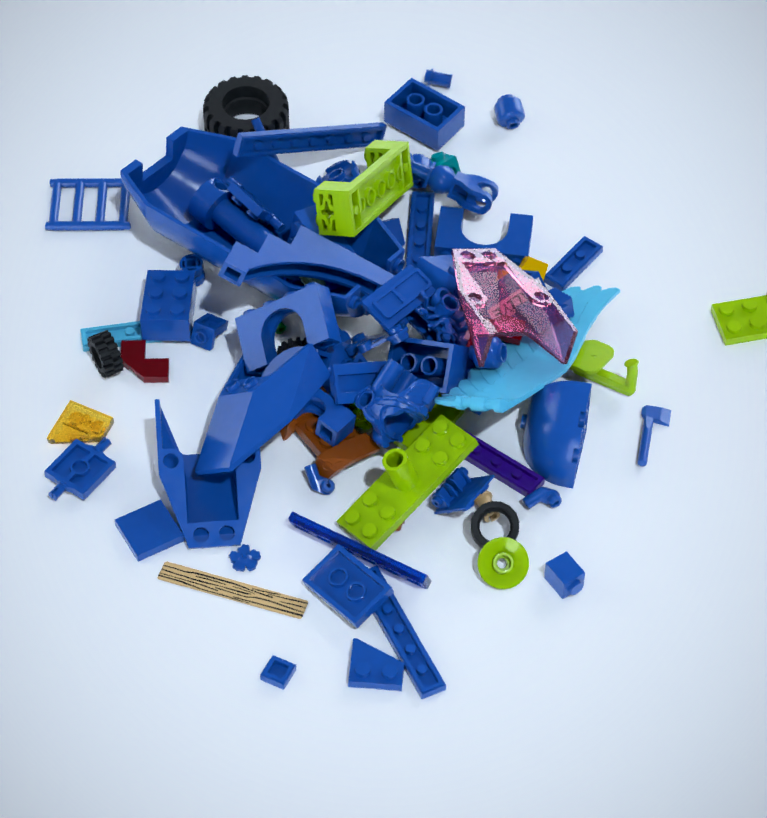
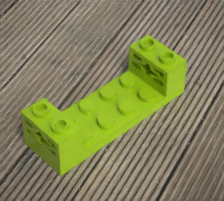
M374 140L365 147L364 159L367 162V169L351 182L323 181L314 189L313 201L316 204V224L319 228V235L355 237L413 186L408 141Z

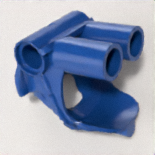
M388 358L372 385L366 386L365 389L357 394L355 405L363 411L365 418L371 422L373 426V441L381 447L387 448L390 446L389 442L397 441L402 443L403 437L401 436L406 431L412 429L416 423L429 418L428 412H431L435 405L434 399L438 397L440 388L426 379H419L405 370L402 365Z

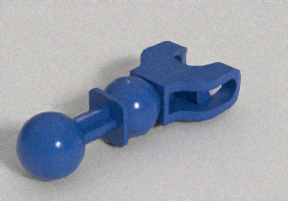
M410 153L412 175L425 180L424 188L429 185L430 189L437 194L448 193V198L453 199L461 207L474 213L485 214L490 210L493 201L499 193L498 185L494 181L480 175L465 174L459 171L455 174L448 166H436L437 162H433L431 167L414 161ZM489 187L492 191V194L488 193L482 188ZM476 201L486 203V205L483 207L478 206Z

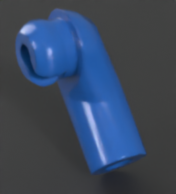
M539 487L522 499L528 509H531L539 502L548 504L553 508L558 507L562 503L559 492L547 487Z

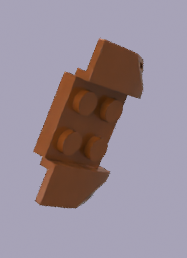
M322 386L320 387L322 391L329 394ZM308 412L302 414L297 419L293 418L290 423L280 430L283 441L287 440L296 431L317 456L315 463L320 476L328 479L333 478L348 466L380 451L379 446L366 432L360 434L355 427L353 432L344 440L332 447L315 434L319 418L315 413Z

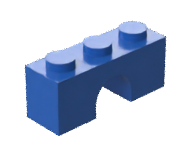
M320 388L294 417L297 419L302 414L308 412L317 414L319 418L315 434L332 447L338 445L353 432L356 415L349 408L341 404L335 405V399Z

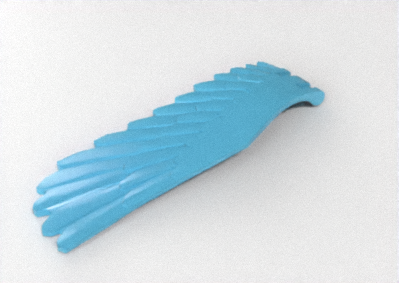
M597 285L585 290H581V287L578 286L563 290L562 292L572 297L573 318L570 317V319L559 323L558 326L555 325L554 328L551 327L550 330L543 331L539 335L525 329L520 345L502 341L507 347V358L499 368H472L468 372V379L461 380L458 387L452 388L449 394L435 397V404L453 407L457 410L470 408L471 411L486 412L492 409L496 413H504L568 371L575 361L589 329L600 312L620 293V289L615 287L602 290V287Z

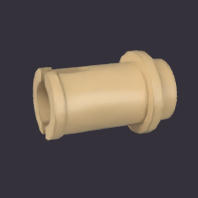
M486 490L478 495L474 500L475 505L480 507L482 504L492 501V493ZM488 513L484 516V520L486 522H490V520L493 522L499 518L500 513Z

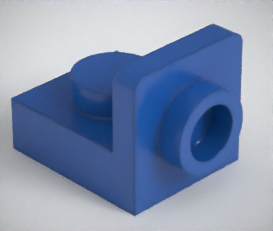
M210 313L194 321L191 344L208 351L212 350L215 337L227 330L229 321Z

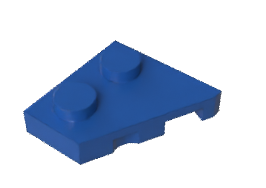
M353 638L348 687L402 691L404 662L357 638Z

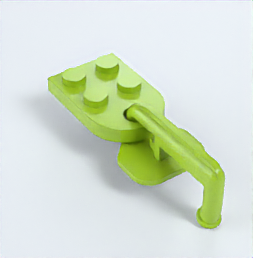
M598 340L584 341L575 361L569 368L581 377L627 396L633 395L636 391L639 364L637 359L625 361L624 366L627 367V375L624 378L603 369L614 357V349L611 346Z

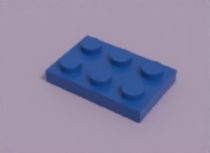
M340 544L302 579L303 583L357 629L394 593L393 588Z

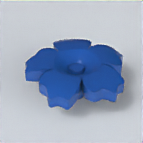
M243 544L238 548V552L231 551L229 558L231 563H233V569L236 571H245V567L248 571H253L256 569L257 561L261 559L260 551L255 549L250 551V546Z

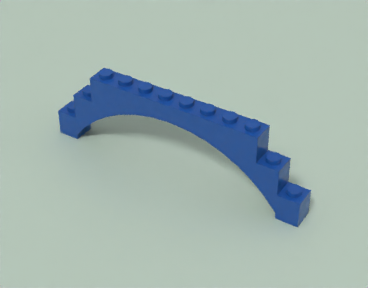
M302 225L291 245L270 233L258 253L236 241L218 276L238 287L243 282L273 276L316 278L334 282L351 289L358 284L361 286V293L367 296L395 276ZM422 304L407 316L409 324L425 340L437 341L436 334L443 326L440 324L433 331H428L427 325L429 323L434 324L439 319L423 320V313L420 312V309L423 308ZM457 310V312L454 315L457 317H461L466 313H464L461 310ZM428 311V315L435 314L432 311ZM470 316L462 322H454L462 328L470 325L473 317ZM455 330L461 340L459 344L457 341L453 342L452 338L449 342H445L441 338V342L467 346L469 341L464 338L467 331L458 333ZM469 354L464 379H468V372L472 368H477L473 360L469 359ZM472 411L473 413L479 416L482 413V411Z

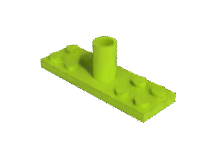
M767 295L711 305V313L725 346L767 339Z
M441 414L405 451L400 448H394L385 453L382 464L386 471L336 522L343 530L374 553L479 445L477 440Z

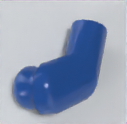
M316 463L304 467L312 490L324 495L331 494L334 491L335 483L331 479L320 476Z

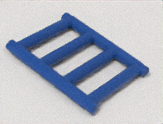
M121 178L50 179L52 196L49 222L45 224L46 230L131 229L130 221H128L130 194L122 183ZM85 187H98L95 221H82ZM108 187H121L119 221H105ZM62 188H75L72 221H58Z

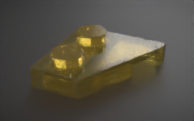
M70 400L47 436V441L50 444L72 443L75 439L83 443L100 442L103 437L107 436L115 421L109 415Z

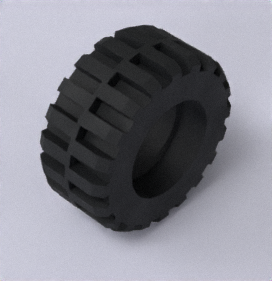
M242 75V77L238 78L233 76L227 81L222 80L219 82L218 86H214L204 99L203 118L204 131L236 138L238 133L254 132L255 129L251 120L256 118H234L241 114L258 115L265 131L290 128L287 96L277 84L273 85V82L267 78L263 80L260 76L255 75L254 77Z

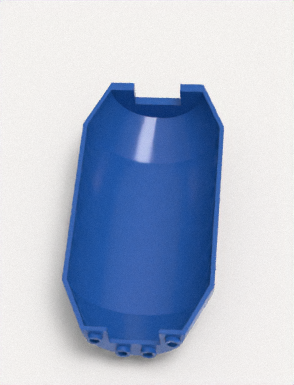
M181 126L166 137V155L148 169L143 171V163L135 159L120 170L122 183L150 227L160 235L221 269L237 240L221 227L207 229L189 214L188 207L194 193L206 181L212 178H219L226 184L229 177H234L237 182L244 185L247 191L252 193L283 221L282 223L286 226L282 232H278L271 225L264 227L278 238L287 242L294 212L315 205L313 192L320 183L269 155L237 158L233 155L236 137ZM239 206V207L242 208L245 212H247V210H246L243 206H242V207ZM379 216L355 237L343 236L354 252L365 260L378 265L393 275L398 274L405 265L403 260L405 249ZM278 276L258 278L244 282L273 300L282 298L287 292L298 291L304 288V284L298 282L292 284V282H286ZM357 284L353 289L342 286L330 291L336 317L357 318L370 314L360 304L362 300L368 297L361 293L360 285Z

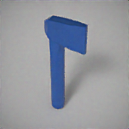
M651 405L642 407L641 416L644 422L637 461L639 466L644 467L647 465L653 423L669 427L670 409Z

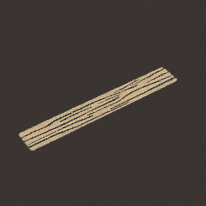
M168 561L164 562L157 577L158 580L297 619H302L308 605V601Z

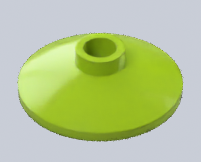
M498 537L490 540L482 547L478 555L477 567L480 576L488 585L497 589H510L520 584L526 577L529 569V557L525 548L518 541L508 537ZM500 558L506 561L504 568H500L497 565Z

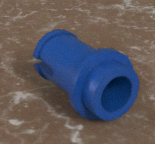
M433 68L431 70L427 69L424 82L428 83L429 86L435 84L450 88L453 74L437 72Z

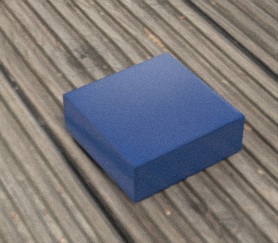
M272 655L260 674V680L285 690L297 670L296 664Z

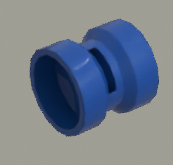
M195 254L184 256L180 260V270L195 271L196 287H198L205 281L203 260Z

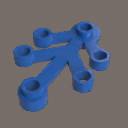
M405 317L387 331L382 327L383 331L380 334L368 336L364 332L358 333L351 338L352 343L345 348L348 356L358 352L363 354L386 341H390L391 345L404 341L409 337L408 327L406 326L409 320Z

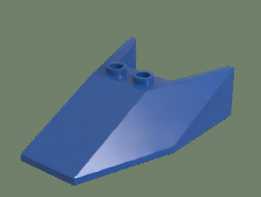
M312 343L304 346L273 373L263 377L247 373L243 355L241 356L218 397L195 468L197 475L233 471L290 423L330 376V372Z
M154 399L159 477L188 548L241 546L261 472L260 448L231 472L197 475L195 468L200 454L185 455L179 451L162 411L160 399Z

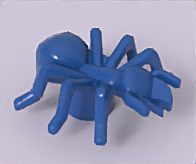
M439 287L431 296L430 306L429 296L424 290L420 292L424 298L423 308L420 309V312L423 313V320L439 319L434 324L429 323L427 325L428 331H433L440 324L443 326L436 334L438 342H441V338L445 342H449L452 338L453 342L457 341L459 344L461 340L455 330L458 333L475 330V327L470 325L460 328L454 322H462L466 318L476 315L475 311L467 312L461 317L454 315L460 305L468 298V293H465L458 300L447 288ZM428 311H432L435 314L428 315Z

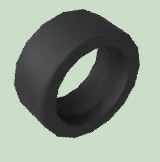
M490 501L482 504L475 510L471 519V534L473 540L480 548L490 541L481 534L480 522L486 514L491 512H499L508 518L510 531L506 537L514 540L517 539L520 521L517 513L510 505L500 501Z

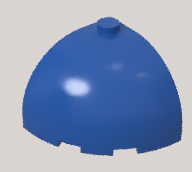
M558 381L547 384L544 388L533 394L528 413L522 414L520 428L525 429L523 436L525 460L529 467L544 477L547 482L562 487L574 488L587 432L591 383Z

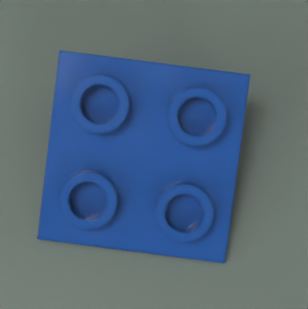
M465 467L456 468L449 478L446 479L445 483L432 495L431 502L435 507H438L434 514H449L454 511L469 510L475 504L474 500L478 495L489 488L488 484L495 477L494 474L469 478V472Z

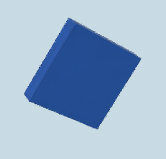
M161 499L115 519V526L138 562L184 542L183 533Z

